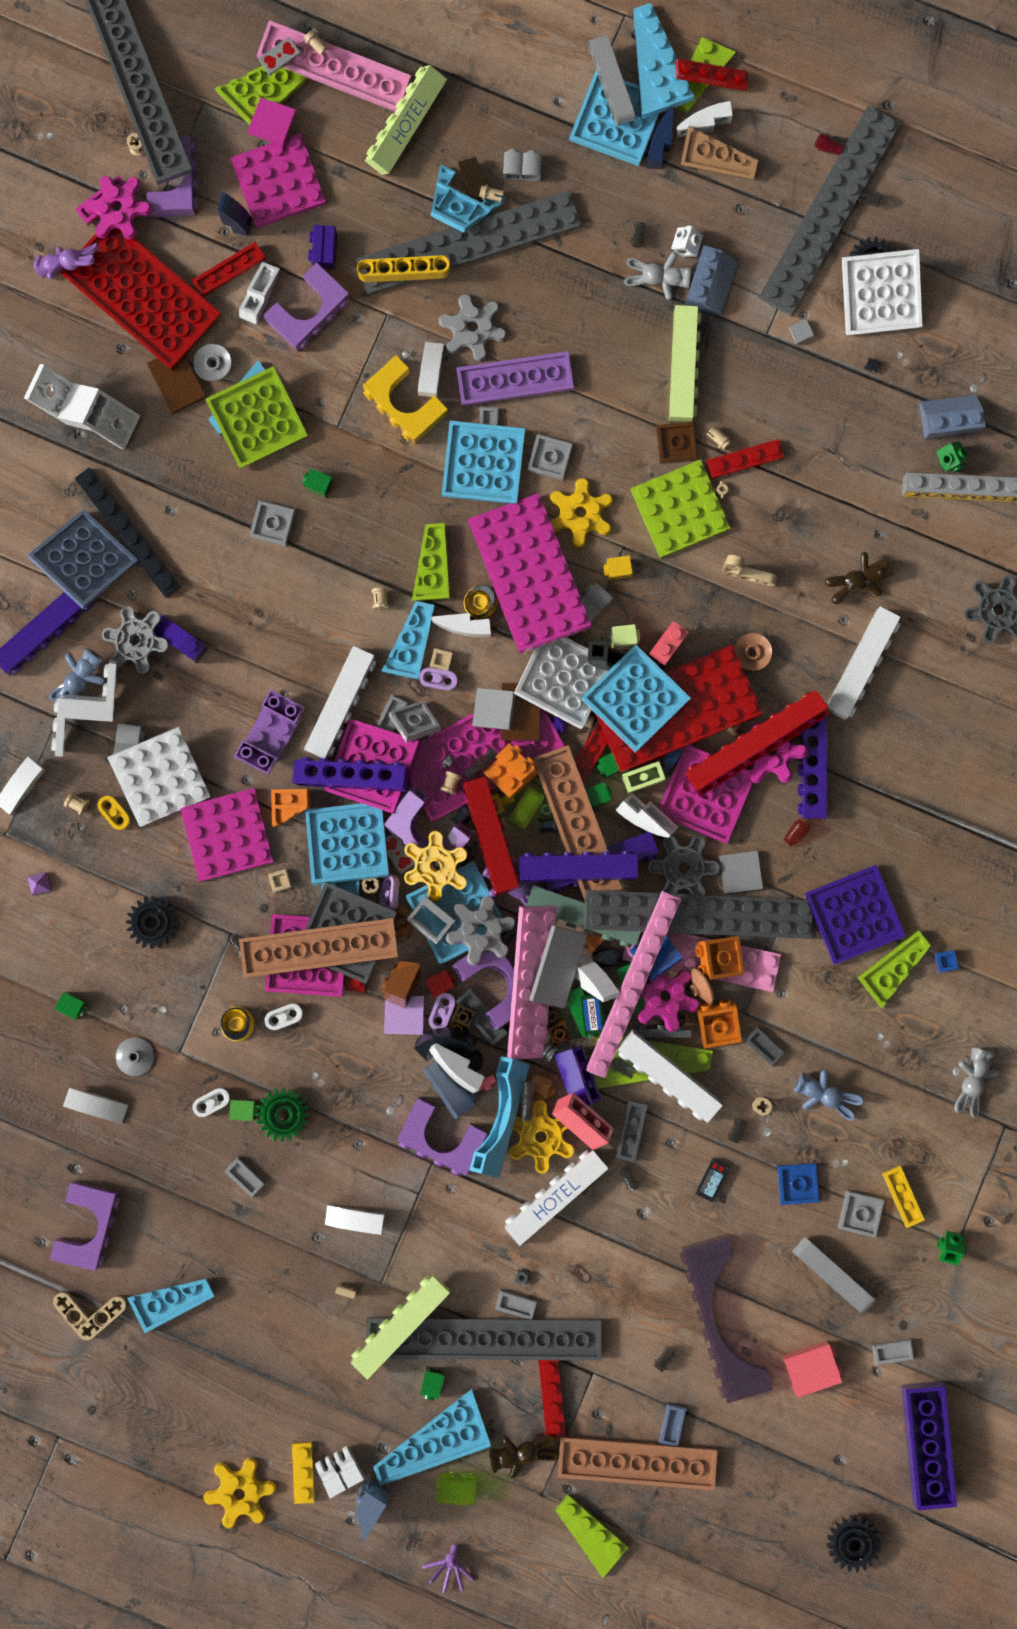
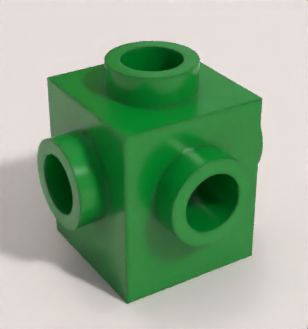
M961 441L952 442L936 451L940 466L945 472H958L964 469L963 465L969 462L967 451L963 448Z
M946 1230L944 1236L940 1237L937 1243L939 1261L958 1266L967 1252L965 1236Z

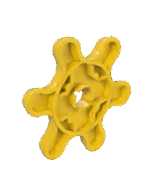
M580 478L576 481V489L572 495H564L561 491H553L550 495L551 502L560 509V515L550 520L555 533L563 529L570 530L573 535L572 544L576 548L584 547L586 535L590 531H597L603 536L611 532V525L602 519L601 513L603 509L612 505L613 498L607 493L599 497L591 496L589 493V482L585 478ZM584 508L586 515L578 517L575 514L576 509Z
M433 831L429 834V844L426 848H421L414 843H408L404 848L405 854L415 861L414 869L404 875L405 882L409 885H414L417 882L426 883L429 889L428 896L432 901L441 899L442 888L446 884H451L460 890L464 889L467 884L466 878L456 870V865L466 859V850L462 847H457L452 851L447 850L443 846V835L439 831ZM432 861H439L440 870H435L432 867Z
M538 1100L533 1104V1116L530 1119L523 1120L519 1116L515 1117L512 1130L519 1133L520 1141L510 1148L509 1155L514 1160H518L524 1155H531L535 1159V1170L538 1173L543 1174L549 1170L550 1156L559 1154L564 1158H570L574 1153V1148L571 1144L564 1142L562 1138V1133L567 1127L558 1119H552L548 1116L547 1104L544 1101ZM539 1131H544L547 1135L546 1140L543 1142H538L535 1138L536 1133Z
M253 1457L245 1459L243 1467L239 1471H232L224 1462L217 1463L214 1472L220 1478V1487L216 1490H209L204 1495L206 1504H220L224 1507L225 1515L222 1519V1524L228 1529L233 1528L237 1523L238 1517L243 1514L250 1516L254 1523L261 1524L265 1520L266 1514L260 1507V1499L263 1496L273 1495L276 1491V1484L273 1481L261 1482L256 1479L255 1471L258 1467V1462ZM242 1489L245 1492V1497L237 1499L234 1491Z

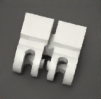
M349 1446L342 1448L346 1459L342 1458L339 1451L334 1452L336 1464L341 1468L340 1471H337L336 1464L330 1456L325 1457L328 1468L324 1466L321 1460L315 1463L329 1498L365 1479L366 1475L357 1463Z

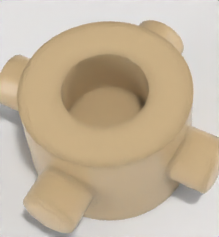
M721 481L717 488H714V492L720 498H724L727 492H730V488Z

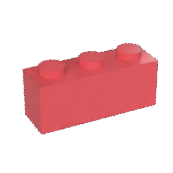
M571 1093L558 1099L552 1113L553 1116L592 1150L609 1143L614 1128L576 1094Z

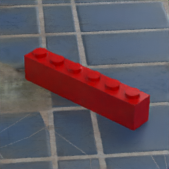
M486 777L464 782L462 786L494 894L498 896L518 890V884H521L518 873H514L513 870L515 861L513 855H509L507 850L510 847L507 836H503L501 830L504 829L502 819L498 818L496 813L499 810L496 799L492 800L491 797L493 792L491 782H487Z

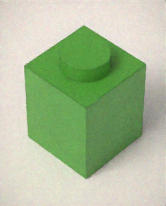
M232 1099L230 1102L229 1120H255V1113L259 1112V1109L256 1107V1100Z

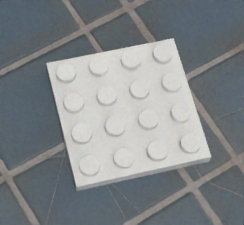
M919 249L842 257L846 335L922 327Z
M565 637L534 649L514 694L582 729L591 709L581 700V697L608 671L590 665L587 660L588 649Z
M179 726L107 757L139 827L211 796Z

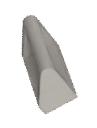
M426 895L406 921L433 943L437 944L456 919ZM423 905L447 924L438 936L414 917Z

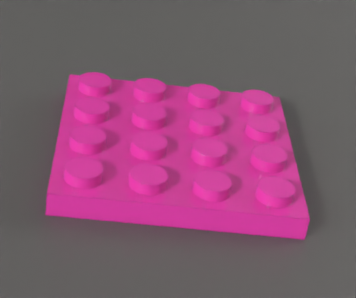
M301 133L286 138L284 146L271 143L230 157L256 229L326 205Z
M349 719L334 762H338V759L349 760V763L363 760L367 761V764L382 761L386 762V765L400 762L404 763V766L408 767L411 771L421 742L413 740L406 743L399 734ZM336 769L330 772V777L335 776ZM351 770L349 772L348 778H352L354 776V770ZM373 771L367 773V779L372 778ZM388 772L385 775V780H389L391 778V772ZM324 788L326 792L392 814L395 813V809L399 805L403 792Z
M688 745L684 747L658 809L672 822L727 844L753 783L749 778L751 771L744 769L699 797L685 773L691 766L703 762L710 754Z
M255 788L188 805L180 809L199 882L274 862Z
M272 914L270 935L305 930L310 917ZM328 967L266 975L265 991L343 997L345 975Z

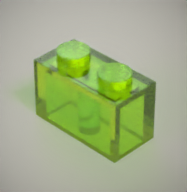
M528 787L508 821L525 831L544 801L545 796Z
M452 1472L438 1474L436 1503L475 1506L477 1476H473L471 1473L453 1475Z

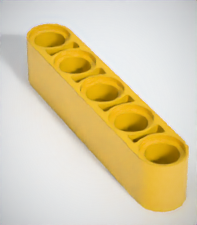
M441 255L365 259L358 263L357 271L360 280L363 282L442 279L449 275L450 263L447 257ZM440 264L446 265V268L443 270L437 269V266ZM421 265L427 266V269L424 271L418 270V267ZM402 266L408 267V270L405 272L399 271ZM383 267L390 269L386 273L380 271ZM364 268H369L371 270L367 274H363L361 272Z

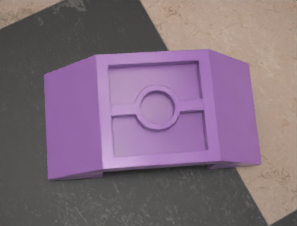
M271 689L261 705L263 709L245 741L242 740L234 755L235 758L267 775L280 760L298 727L305 708Z

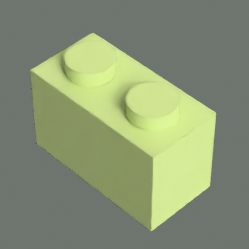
M635 624L615 626L611 629L612 648L625 651L631 650L635 645L639 644L640 631L636 629Z
M658 761L622 774V779L627 793L630 794L664 782L665 776Z

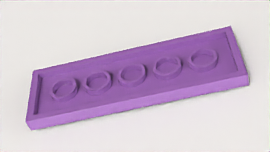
M568 351L456 368L462 406L574 390Z

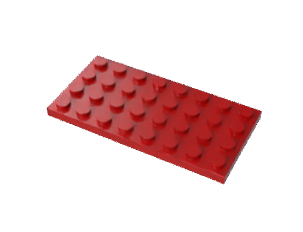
M118 228L112 229L106 238H99L95 234L82 248L85 249L95 243L99 246V250L92 255L95 258V262L90 266H80L76 270L63 268L60 274L172 371L222 316L221 313L136 239H126L123 236V232Z
M732 645L665 672L691 699L636 753L595 713L620 773L763 714Z

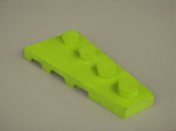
M445 523L425 524L412 602L450 599Z

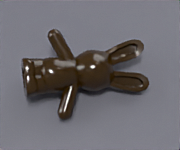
M862 552L860 570L850 571L845 576L828 577L825 579V584L829 587L845 585V588L834 594L831 599L832 603L840 604L852 593L862 591L865 586L876 596H881L882 591L874 582L892 577L893 572L886 558H882L868 566V553Z
M545 1435L535 1442L525 1441L518 1448L509 1437L505 1436L502 1442L506 1448L489 1449L492 1472L496 1473L502 1468H511L509 1473L511 1478L517 1476L520 1463L529 1465L537 1460L556 1461L559 1459L557 1451L541 1450L552 1446L556 1442L554 1435Z

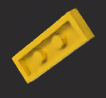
M899 1165L883 1172L882 1175L905 1227L908 1228L924 1221V1217L901 1166Z
M312 1441L293 1442L294 1504L314 1503Z

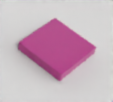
M260 97L248 129V135L284 146L296 114V109Z

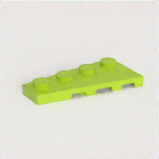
M702 37L691 61L725 67L735 56L736 52ZM687 81L694 94V100L675 108L688 113L710 85Z
M918 930L857 977L880 1008L884 1007L887 1000L895 993L898 986L905 980L909 972L920 961L931 945Z
M567 1494L557 1506L556 1512L599 1574L604 1578L628 1549V1545L572 1496Z

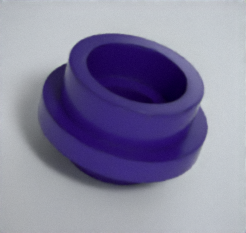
M557 716L552 718V724L557 733L564 734L568 730L566 721Z

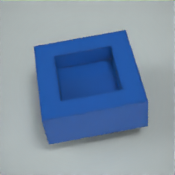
M955 950L934 954L938 973L959 969Z

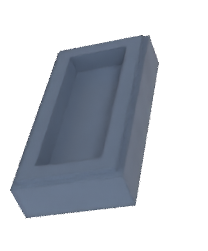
M667 1403L659 1438L660 1444L679 1446L687 1410L686 1407Z

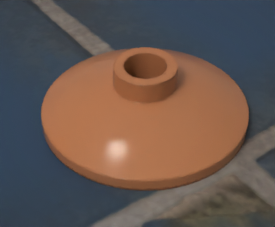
M757 633L743 635L738 639L734 647L742 668L748 671H758L764 668L772 656L770 642L764 636ZM754 650L756 655L750 656L749 651Z
M697 968L692 969L690 973L692 993L695 996L699 995L708 1004L713 1003V991L706 977Z

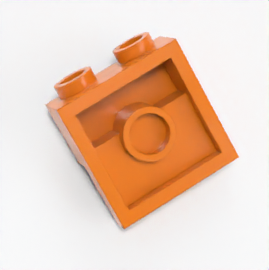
M508 744L496 756L497 760L484 772L510 799L538 773L535 769L536 763L530 757L525 759L522 756L524 752L516 744L513 747Z
M739 936L698 942L696 955L700 957L701 961L698 970L703 973L707 980L745 975Z
M722 999L719 1001V1004L712 1005V1003L708 1004L705 1002L700 1005L697 1010L704 1049L742 1042L737 1006L734 1001Z

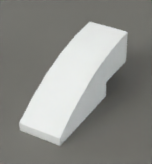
M731 101L706 107L685 119L677 126L676 138L687 136L688 126L708 134L713 133L715 125L731 123L733 116Z
M264 262L261 263L239 308V318L257 324L277 280L279 268Z
M425 342L418 384V396L437 397L444 344Z
M470 613L432 617L434 625L452 633L470 637H491L489 619L470 621Z
M27 757L1 792L0 807L11 815L35 787L34 784L46 770L32 758Z
M633 793L616 809L618 813L636 826L659 836L669 838L678 828L652 802L645 805Z
M582 954L574 976L581 981V988L602 1002L619 996V991L607 974L591 958Z
M438 1044L430 1047L429 1050L434 1059L451 1079L472 1093L479 1090L485 1076L467 1068L470 1060Z
M75 1087L69 1088L63 1107L121 1124L129 1106L128 1104Z
M327 1205L325 1225L381 1235L385 1213Z

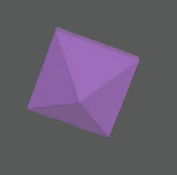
M47 872L28 876L32 895L51 891Z

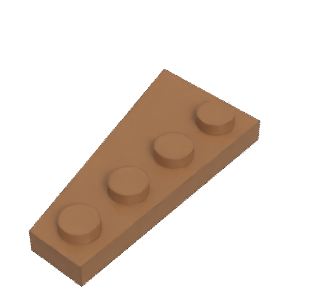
M688 126L680 165L754 179L758 163L757 158Z

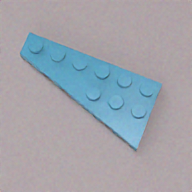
M648 3L635 8L633 15L641 116L644 119L666 111L669 108L693 101L694 94L686 80L676 79L675 62L677 58L652 4Z
M472 1388L374 1465L380 1486L491 1447V1442Z

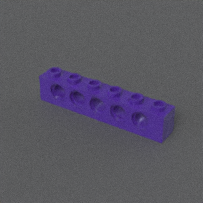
M827 717L819 721L816 728L810 727L798 735V738H801V745L806 746L808 749V755L801 759V765H798V776H801V784H798V796H801V803H798V815H801V819L827 818ZM812 737L816 740V747L808 745V738ZM812 756L816 759V766L808 764V757ZM812 775L816 778L817 782L815 785L808 783V776ZM810 794L814 795L817 799L814 805L810 804L807 800Z
M302 757L301 760H294L292 783L298 786L408 792L410 769L400 762L386 765V762L382 761L367 764L368 762L363 760L349 763V760L338 759V762H331V759L326 758L313 761L312 758ZM318 768L317 774L312 776L313 769ZM336 769L335 776L330 777V772ZM351 770H354V776L352 778H348L349 772ZM373 771L372 778L367 779V773ZM388 772H391V778L389 780H385V775Z

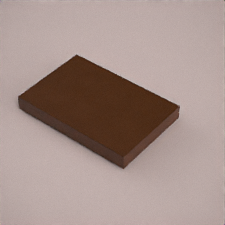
M186 357L172 371L157 358L147 363L172 414L206 398Z
M502 683V690L515 692L518 683ZM515 694L511 730L501 729V741H539L540 707Z

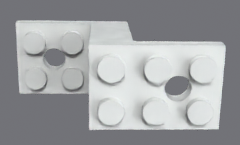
M43 364L39 365L24 399L63 423L93 431L121 449H125L140 417L139 414L100 389L72 383ZM50 385L51 393L47 396L46 388ZM118 418L119 425L115 428L114 421Z
M109 660V663L104 666V678H107V683L103 685L102 697L60 694L59 698L54 701V712L57 713V718L53 720V732H56V737L52 739L51 751H55V756L63 757L65 752L67 718L113 721L117 660Z

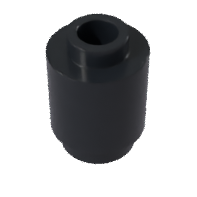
M615 947L596 949V952H592L593 961L600 968L618 966L617 962L621 961L620 952L615 950Z

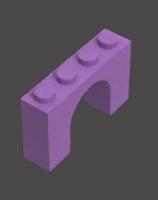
M179 136L193 173L183 176L179 186L171 191L147 192V202L153 208L150 217L195 216V209H198V199L195 197V191L198 190L197 179H194V172H197L194 154L197 153L196 143H193L191 136Z
M317 262L303 275L305 282L322 299L321 309L316 316L308 320L295 319L277 302L263 315L265 321L297 352L300 349L306 348L310 343L309 340L313 336L319 335L323 330V326L327 322H332L336 317V313L340 309H345L350 300L349 293Z
M414 786L397 806L395 813L391 814L384 825L388 831L400 837L405 845L414 843L421 848L428 846L429 841L424 839L417 830L416 819L430 797ZM459 822L446 839L442 841L443 846L449 851L457 847L465 848L475 833ZM432 861L433 867L440 870L439 861Z
M485 951L481 956L480 963L475 966L470 965L467 962V956L451 966L462 982L476 972L486 968L499 971L507 981L508 991L504 1000L485 1013V1016L496 1030L510 1021L514 979L513 963L508 956L498 958L492 951Z
M418 1097L397 1138V1141L400 1142L399 1146L407 1150L412 1148L417 1151L416 1154L424 1159L430 1157L434 1159V1164L442 1168L446 1165L452 1168V1173L460 1177L462 1174L466 1176L471 1166L474 1151L482 1145L487 1132L470 1123L461 1143L456 1148L450 1151L434 1149L426 1139L425 1128L435 1105Z
M77 1181L71 1182L65 1202L90 1209L97 1217L98 1231L94 1239L87 1243H78L62 1238L56 1239L50 1260L93 1271L102 1267L105 1261V1255H103L104 1248H107L110 1242V1236H108L109 1229L113 1228L115 1222L113 1213L115 1209H118L120 1198H118L119 1192Z

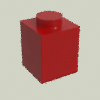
M443 970L425 980L433 997H436L455 987L453 983L456 980L451 971L447 973L446 970Z

